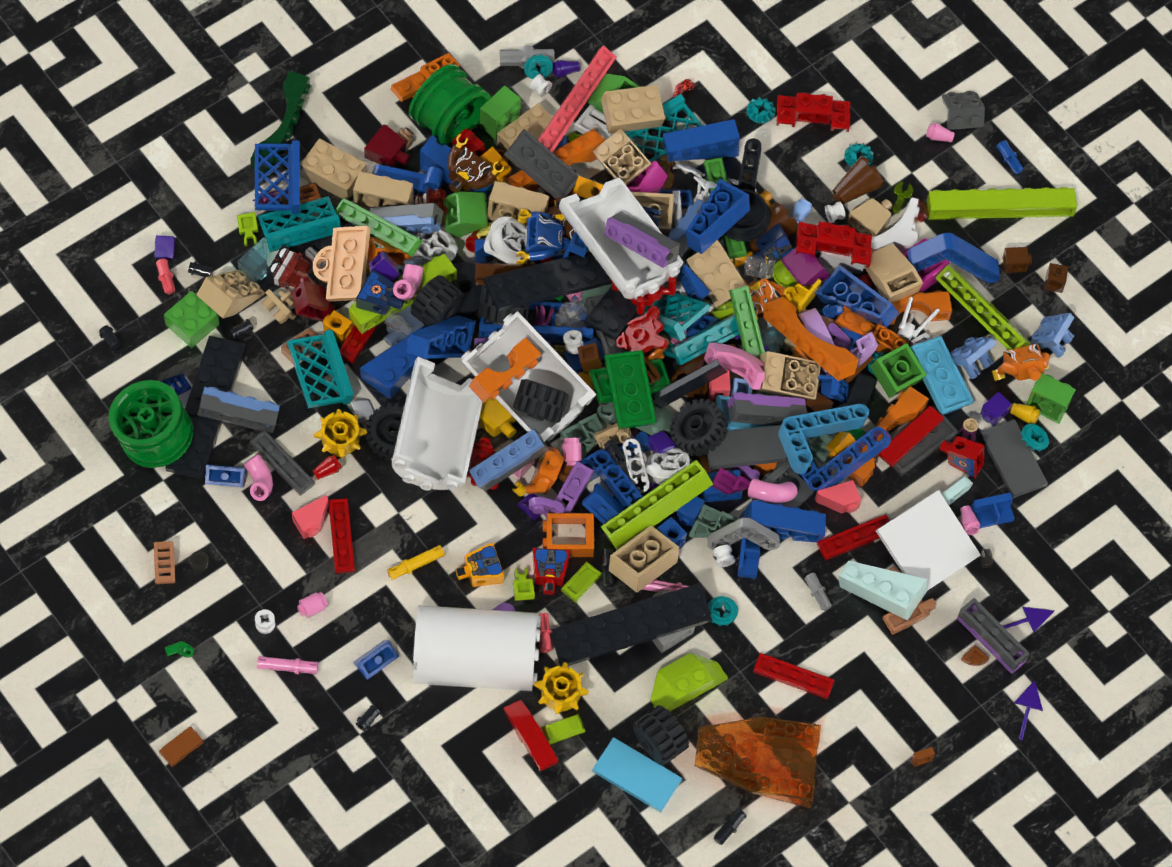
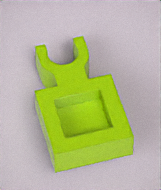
M255 212L237 215L240 235L245 234V247L248 246V239H253L254 245H257L256 236L253 234L258 232Z
M517 568L514 569L516 579L513 580L515 601L535 599L533 579H527L528 569L524 568V574L522 575L518 573Z

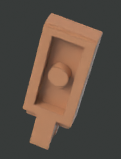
M933 598L925 602L921 600L908 621L891 612L883 616V621L893 635L926 619V617L930 616L929 612L936 609L937 604Z

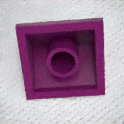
M796 248L781 260L795 280L803 287L815 284L818 279L825 281L831 276L816 256L813 258L811 255L798 253L797 255L795 254Z

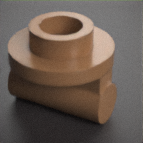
M407 127L405 129L400 128L397 134L405 140L406 149H409L411 143L415 140L414 133Z

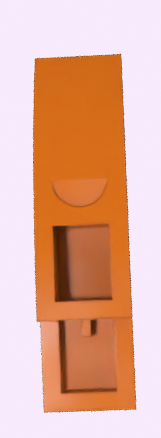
M448 53L421 66L419 72L392 84L390 90L401 102L410 97L413 98L421 85L435 71L448 64H455L460 67V64Z
M845 306L842 308L843 313L837 316L834 323L839 327L841 326L863 336L873 332L878 344L876 350L879 352L888 353L906 343L908 345L910 343L888 328L879 324L874 325Z

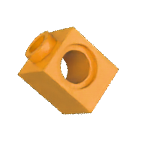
M335 310L323 320L324 333L327 330H333L336 341L341 344L353 329V322Z

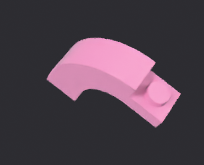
M709 342L704 357L707 364L718 359L725 366L726 370L742 376L752 389L760 390L765 378V372L762 370L764 367L762 361L742 349L726 344Z

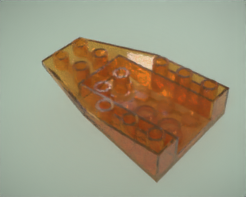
M756 717L699 727L694 766L750 793L811 809L814 798V777L821 725Z

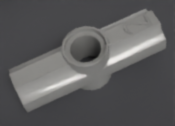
M522 46L516 50H500V66H520V68L524 69L527 58H531L533 54L548 56L553 64L554 49H535L532 46Z

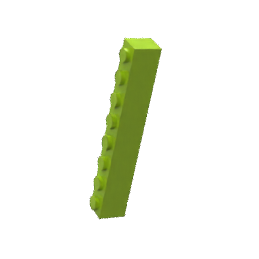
M1045 187L1042 189L1007 188L1005 190L929 191L926 200L929 220L1074 216L1077 209L1075 188L1067 187L1054 189Z

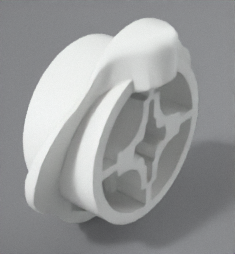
M512 217L498 218L492 223L487 234L484 251L506 264H517V260L524 259L521 256L516 257L519 251L529 254L526 251L527 226L519 223Z
M440 227V232H432L431 234L418 233L414 235L422 240V243L411 258L422 257L424 265L435 256L445 254L451 262L457 255V243L443 227Z
M674 448L662 454L654 453L650 455L646 464V471L657 484L661 485L694 461L681 449Z

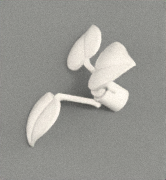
M675 164L673 169L682 168L696 175L693 177L698 182L696 201L699 199L703 203L707 202L710 197L708 189L716 188L717 184L703 179L702 176H705V174L693 167ZM727 178L729 184H739V180Z

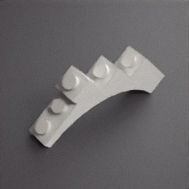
M911 197L902 218L891 229L881 235L872 237V252L893 243L903 254L919 242L917 240L918 232L914 231L916 223L913 222L914 217L916 218L919 213L920 207H917L919 199ZM820 251L819 261L835 267L841 265L847 271L861 274L865 268L863 264L854 263L851 265V254L849 257Z

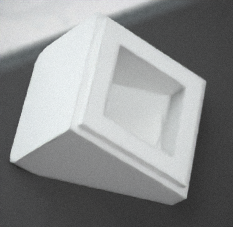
M368 400L350 402V408L354 416H359L358 424L369 420L370 415H373V409Z

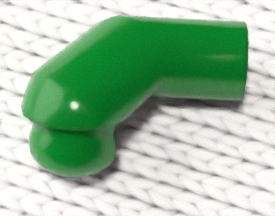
M183 641L164 647L167 656L178 653L186 658H190L194 654V648Z

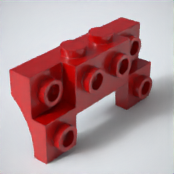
M797 93L796 97L778 95L776 126L788 124L795 127V121L830 124L831 122V131L834 129H844L846 132H849L850 102L833 100V96L825 94Z
M799 222L796 231L795 254H809L813 258L815 251L849 257L851 254V265L857 263L866 265L869 268L872 254V235L855 232L856 228H851L847 225L840 226L830 222H819L818 225Z

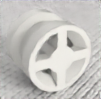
M541 74L537 75L530 84V89L537 91L540 97H544L552 87V83L546 81Z
M836 202L832 206H825V214L830 223L835 222L836 219H845V210L841 202Z
M571 330L563 336L566 352L570 354H577V347L584 345L580 331Z
M722 545L713 550V555L717 558V567H727L735 562V557L731 554L732 547L730 545Z
M260 610L255 616L256 629L260 633L268 634L275 628V617L269 610Z

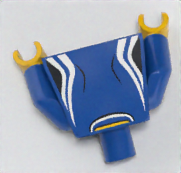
M527 209L520 210L519 215L521 216L518 217V222L524 224L528 221L526 251L529 254L519 251L516 257L521 256L524 259L517 260L518 265L525 264L526 260L529 259L530 261H537L552 257L556 252L568 247L569 239L563 237L562 225L557 223L549 213H529Z

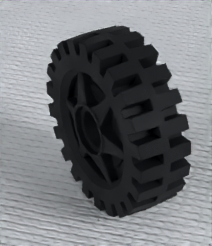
M695 399L693 404L690 402L685 403L686 408L681 406L679 408L681 410L680 413L676 411L674 414L676 418L671 420L670 436L676 446L690 456H701V453L704 455L709 454V449L714 451L715 445L718 447L721 445L719 440L724 441V434H727L728 431L726 428L728 423L725 414L714 402L708 399L706 401L704 399L699 401Z
M389 403L387 407L382 405L379 407V410L373 411V415L371 414L369 421H367V442L370 449H373V453H378L382 459L386 457V460L390 461L393 458L398 433L393 434L391 431H399L404 404L402 407L399 406V403H395V406Z

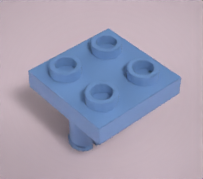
M1065 313L1043 318L1038 330L1032 335L1030 345L1038 344L1039 349L1049 348L1057 358L1063 356L1066 349L1062 347L1060 341L1062 339L1067 344L1074 338V335L1068 330L1074 319L1073 315Z
M970 337L965 340V344L962 347L956 348L951 352L955 364L963 366L970 379L976 378L981 373L974 363L977 359H979L983 368L991 366L990 364L994 363L988 353V350L996 345L993 338Z

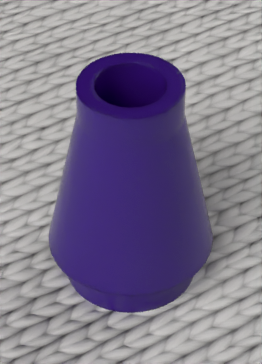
M557 60L553 62V75L561 78L579 72L580 64L578 61Z

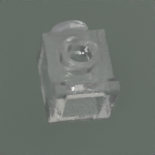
M748 256L744 264L745 275L771 279L776 260Z
M574 295L571 302H566L559 308L556 318L560 324L571 327L586 318V307Z

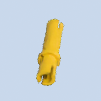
M438 545L409 560L404 559L402 563L387 569L388 576L393 581L402 575H409L413 570L444 557V551Z

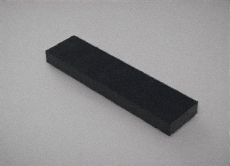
M716 359L651 395L652 399L660 408H663L727 373V370Z

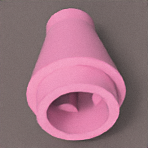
M930 123L926 137L930 138V140L951 143L954 138V132L937 123Z
M963 506L960 509L961 525L968 535H974L979 532L980 523L971 506Z

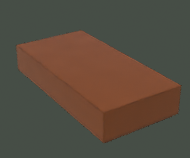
M190 726L161 748L159 754L173 767L204 742Z

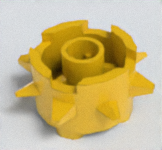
M337 409L336 414L331 413L325 418L320 417L322 422L321 430L314 433V437L322 440V452L328 451L333 455L344 458L355 449L360 450V437L367 434L366 429L359 427L357 421L359 416H353L347 412L342 413L340 409Z
M564 663L562 667L556 666L551 669L545 667L543 680L534 682V686L541 690V699L538 703H545L550 709L555 711V714L572 708L578 710L577 703L580 700V696L588 695L589 693L588 690L581 686V679L584 673L578 674L573 668H568L567 663Z

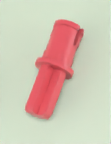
M160 259L156 262L159 272L158 278L162 282L164 292L170 295L175 292L172 280L173 273L170 272L168 261Z
M539 613L538 615L541 616L539 651L541 653H548L552 651V630H550L549 614Z

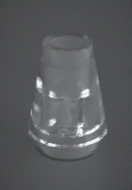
M392 311L384 322L387 328L405 336H409L414 328L398 312Z

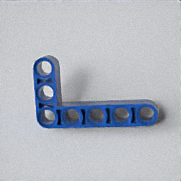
M952 233L940 234L907 251L908 261L914 266L916 271L924 270L941 261L948 260L987 283L1000 280L997 259Z
M875 427L820 468L815 460L812 459L810 472L800 475L816 493L818 490L835 486L888 447L891 443V435L883 428ZM884 434L883 439L877 441L878 436ZM868 445V450L862 453V448ZM853 457L852 462L847 465V459ZM837 468V473L831 476V472ZM822 480L821 486L816 488V483Z

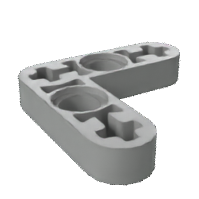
M750 518L738 519L709 534L707 537L708 548L712 550L722 545H731L743 538H747L767 550H775L780 547V537L777 533Z

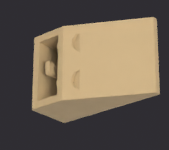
M621 128L592 151L614 179L620 177L625 185L652 165Z
M893 243L872 252L869 268L864 265L879 294L890 303L919 292L923 284L914 266Z
M235 270L206 277L196 295L219 316L226 318L234 316L262 297L265 292L260 289L257 283L251 281L245 272Z
M769 351L760 354V361L764 364L762 370L765 372V378L760 390L755 389L756 392L816 400L818 376L821 369L819 364L813 360Z

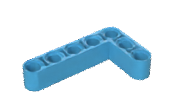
M855 404L785 418L778 431V436L792 470L797 474H804L812 462L813 456L806 438L862 428L869 416V409L863 404Z

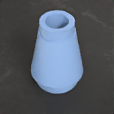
M799 199L795 202L791 217L793 216L798 223L803 222L812 211V204L805 199Z

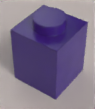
M384 251L369 262L370 271H376L391 282L397 279L399 267Z
M998 392L982 406L980 414L984 421L994 427L1009 414L1012 404Z

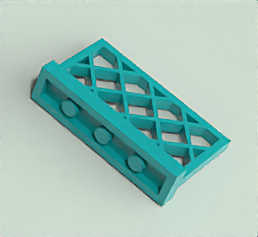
M681 94L662 105L665 120L673 121L672 128L661 126L624 132L632 142L635 138L644 139L643 146H636L639 150H642L643 154L644 150L655 152L654 157L649 160L650 162H657L666 156L664 149H658L659 142H663V138L660 137L661 130L667 132L679 131L680 129L674 128L675 122L686 123L685 129L688 128V124L696 125L697 127L703 126L684 103L685 99ZM684 110L687 114V119L676 117L677 113ZM648 130H659L658 137L647 135ZM646 139L657 141L656 148L645 146Z
M329 196L300 204V214H292V211H273L257 216L270 253L278 251L282 244L292 247L333 235V228L341 227L338 214H336ZM327 204L325 209L319 208L320 205ZM302 210H309L307 214L301 213ZM314 212L321 213L318 217L312 216ZM284 215H291L289 219L283 218ZM296 217L303 218L300 222L294 221ZM270 219L273 220V222H272L271 224H268V223H265V222H264V221L270 220ZM278 222L285 223L282 227L276 226Z
M675 293V295H662L659 301L657 299L653 302V305L645 306L644 314L647 313L650 307L657 306L660 309V313H664L658 317V320L664 325V329L659 334L682 341L686 337L684 331L710 309L708 303Z
M735 314L719 320L716 324L678 344L671 342L663 354L676 358L677 363L682 365L705 353L709 342L722 344L739 335Z
M327 330L323 335L287 341L308 408L343 402V405H347L352 402L354 393L333 330ZM321 341V350L312 347V343ZM295 345H301L305 348L302 354L294 349ZM308 350L317 354L314 360L305 356ZM320 356L327 360L326 366L316 362ZM301 360L311 364L307 370L299 365ZM313 366L322 370L320 376L310 372ZM325 372L333 377L331 383L322 379ZM306 376L316 380L313 386L305 382ZM318 382L328 387L325 392L315 388ZM330 389L338 392L339 397L333 398L327 395ZM314 392L321 396V399L311 401L310 394Z

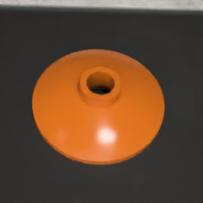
M670 339L667 340L668 344L665 349L654 348L645 357L648 360L663 359L665 357L663 353L668 348L671 342Z

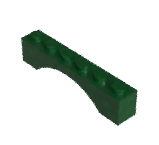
M289 71L283 84V93L287 103L284 119L271 136L258 144H286L287 140L291 139L293 134L292 128L294 124L297 125L300 117L299 112L305 107V98L312 91L310 77ZM254 149V152H253V154H252V156H251V158H250L251 169H254V170H255V149ZM259 150V154L263 158L270 154L267 150ZM280 150L277 154L281 156L286 150ZM273 156L268 162L275 166L279 160ZM263 164L259 170L266 173L270 168Z

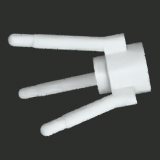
M910 297L902 322L898 327L897 335L907 341H910L912 337L916 338L919 332L939 312L938 308L914 330L915 326L911 324L915 316L914 312L911 313L906 322L913 300Z

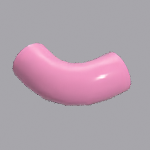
M411 264L405 265L402 280L397 281L393 287L394 295L401 300H411L414 298L420 288L423 267Z
M258 453L243 465L254 482L250 488L251 496L257 501H263L272 491L273 480L268 466Z
M753 479L749 485L748 496L766 502L784 503L793 500L797 496L798 490L794 483L788 481L775 484Z

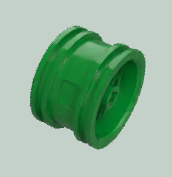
M448 64L435 71L421 85L410 104L409 116L419 126L429 127L432 130V135L437 138V141L442 146L446 144L448 147H451L453 139L464 129L473 132L480 124V108L491 99V96L480 85L472 84L467 80L466 73L460 70L457 65Z
M155 380L140 381L123 389L111 404L109 410L110 428L128 458L135 464L148 468L163 467L178 460L190 446L193 438L192 421L178 395L169 385Z

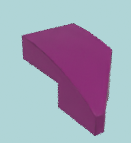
M720 468L712 481V487L728 495L749 489L751 482L740 475L735 477Z

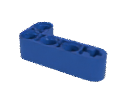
M375 165L372 174L377 176H388L395 180H405L412 183L413 196L427 193L435 196L436 201L439 200L444 173L437 167H429L426 175L384 165Z
M598 450L580 461V463L594 470L589 482L600 477L614 497L624 507V510L643 497L620 466L614 464L611 456L605 450ZM598 460H604L606 462L599 463ZM614 474V475H616L617 477L612 478V477H610V476H608V475ZM620 489H627L628 492H621Z

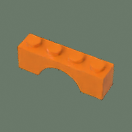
M949 291L918 292L892 303L899 314L905 311L910 297L913 298L910 310H918L929 317L938 308L939 312L931 321L950 320L952 314ZM896 318L890 323V325L895 324Z
M524 338L507 355L510 363L508 371L497 372L486 368L472 380L468 387L483 403L489 399L494 400L500 394L499 391L501 389L507 390L513 384L512 381L515 378L517 380L521 379L526 374L525 370L528 368L532 370L539 363L537 360L541 353L527 338Z

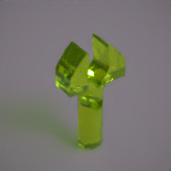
M903 182L895 186L893 193L897 194L898 197L893 208L894 213L898 214L905 198L911 199L913 194L911 184H909L908 190L904 191V193L902 192Z

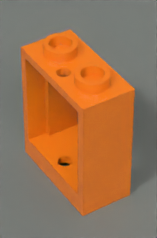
M547 513L546 520H543V532H546V538H543V549L570 550V557H593L594 514ZM552 524H585V545L552 544Z

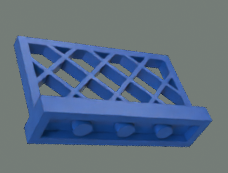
M292 141V144H255V210L292 211V214H300V141ZM259 150H267L270 154L263 158L259 154ZM288 150V155L282 158L277 152ZM273 156L279 160L275 166L268 162ZM263 164L270 168L265 174L259 170ZM282 164L288 168V171L284 174L277 170ZM272 172L279 176L275 182L268 178ZM263 180L270 184L265 190L258 185ZM282 180L288 184V187L284 190L277 186ZM272 188L279 192L275 198L268 194ZM263 196L270 200L267 204H258V200ZM284 196L288 200V205H280L277 200Z

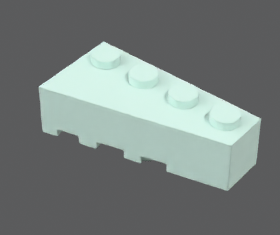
M848 561L838 575L841 588L907 621L927 592V579Z

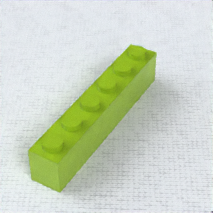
M445 254L435 256L427 264L420 265L423 267V274L417 294L425 284L438 275H442L449 282L457 279V269ZM417 294L411 300H404L401 310L390 307L386 315L356 308L355 302L349 308V317L361 334L411 306Z
M947 265L936 276V279L1007 350L1031 344L954 266Z
M695 460L602 525L601 528L615 549L618 550L649 526H655L711 487L713 483L704 468Z

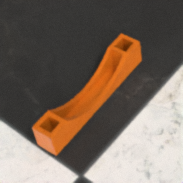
M592 129L552 153L568 166L580 162L591 163L597 159L592 151L602 144L605 139ZM522 170L505 179L509 185L523 187L533 192L540 188V185Z
M782 296L766 303L763 318L836 380L840 381L855 374L859 359L846 348L829 344L810 333L798 319L795 306Z
M910 386L906 392L903 390L899 394L897 403L890 405L886 412L887 415L885 418L881 417L878 420L876 427H881L889 432L901 424L911 422L923 412L929 398ZM880 434L877 438V441H880L884 437V434ZM868 445L862 448V453L868 450ZM874 457L847 478L853 480L855 484L862 488L873 474L875 467ZM850 458V459L846 462V464H847V465L850 464V463L852 462L853 458H852V459Z

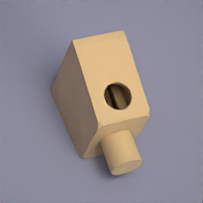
M870 199L849 213L848 223L862 234L872 235V237L881 235L890 222L892 214L889 210L892 208V204L887 199H884L881 203H878L875 199Z

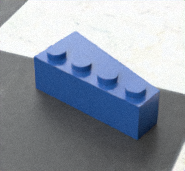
M735 119L663 134V146L668 162L739 156L740 136Z
M432 135L420 150V170L426 175L429 167L441 169L444 173L443 185L449 186L453 182L448 177L450 171L447 169L448 155L451 148L446 144L441 146L436 142L437 138ZM494 180L489 186L478 190L472 189L470 192L485 193L487 199L494 187ZM461 188V190H460L459 192H467V191L464 190L463 188Z
M719 179L717 187L711 191L709 199L703 203L699 214H696L686 229L687 246L700 254H703L750 211L749 194L722 179Z
M841 265L837 267L816 292V295L823 303L830 305L841 304L866 320L884 327H888L899 314L892 303Z
M456 315L413 332L407 341L406 352L424 359L461 358L470 350L476 321Z
M410 335L360 368L361 379L389 399L410 379L415 360L418 357L406 352L407 341Z
M752 500L740 515V519L750 518L777 533L780 540L792 537L793 541L817 543L825 536L826 514L815 510L806 511L801 510L799 507L790 508L778 503L769 504L764 503L762 500Z

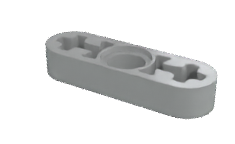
M628 438L623 444V451L630 480L636 487L639 480L638 476L634 478L633 474L638 475L644 472L645 475H641V480L646 482V485H644V489L636 488L640 493H645L650 487V481L641 445L636 438ZM629 442L637 445L634 452L635 455L639 453L640 457L635 456L629 459L628 456H632L631 450L626 448ZM632 461H640L642 468L639 471H634L631 468Z

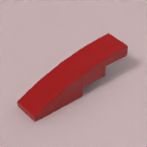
M519 700L504 707L503 710L519 740L524 744L530 757H533L538 769L542 771L557 764L558 759L523 701Z

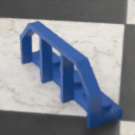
M537 302L529 305L531 310H536V305L538 310H540L541 305L544 306L545 310L554 308L551 326H532L545 341H551V347H554V343H564V334L571 330L581 332L583 343L593 339V329L590 327H555L556 311H572L585 323L584 320L587 318V315L576 304ZM480 316L479 338H488L495 330L499 332L503 325L483 324L487 319Z

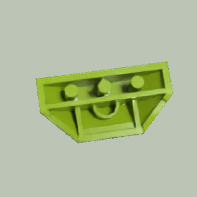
M689 653L657 671L650 701L654 707L661 705L668 711H672L728 680V677L718 662Z

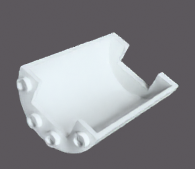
M620 177L606 182L599 195L580 201L577 194L561 199L559 204L561 213L625 298L637 300L639 296L643 297L648 293L654 294L669 277H675L679 274V268L684 263L679 255L675 262L662 268L604 235L607 219L619 212H623L661 233Z
M517 311L514 315L510 313L503 320L502 329L499 332L495 330L488 337L489 341L485 344L480 343L472 352L467 351L461 357V363L475 377L486 368L497 372L508 371L510 363L507 355L515 345L524 338H527L541 353V356L537 360L539 363L532 370L529 368L525 370L526 374L521 379L535 381L565 391L569 395L560 423L548 420L541 421L513 408L521 379L517 380L515 378L512 381L513 384L507 390L501 389L499 391L500 394L495 399L527 433L535 429L541 434L544 441H550L582 412L585 405L588 406L596 393Z
M417 357L394 449L392 467L403 478L404 482L420 486L423 490H456L464 485L483 402L468 387L473 379L469 378L462 385H458L432 374L435 363Z
M418 605L414 642L413 684L532 691V685H534V682H537V673H533L534 661H538L539 649H535V642L540 640V630H536V627H540L541 616L530 612Z

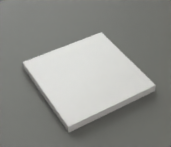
M939 490L876 530L903 574L927 579V591L981 556Z

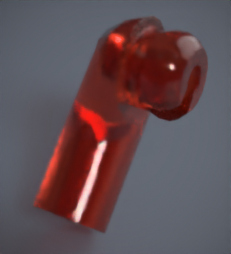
M685 79L677 84L672 99L680 94L683 95V91L686 89L688 91L693 90L694 82L690 79Z
M919 199L917 207H920L916 219L922 223L925 219H928L929 212L928 207Z

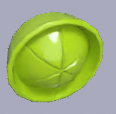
M781 260L774 264L772 276L775 282L786 288L795 287L798 282Z
M726 301L711 310L712 314L719 320L735 314L732 301Z

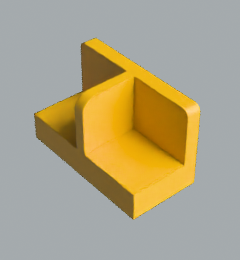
M818 279L815 284L805 287L798 283L795 285L794 288L797 296L791 295L792 300L789 302L795 306L797 316L802 313L803 309L816 296L822 280Z

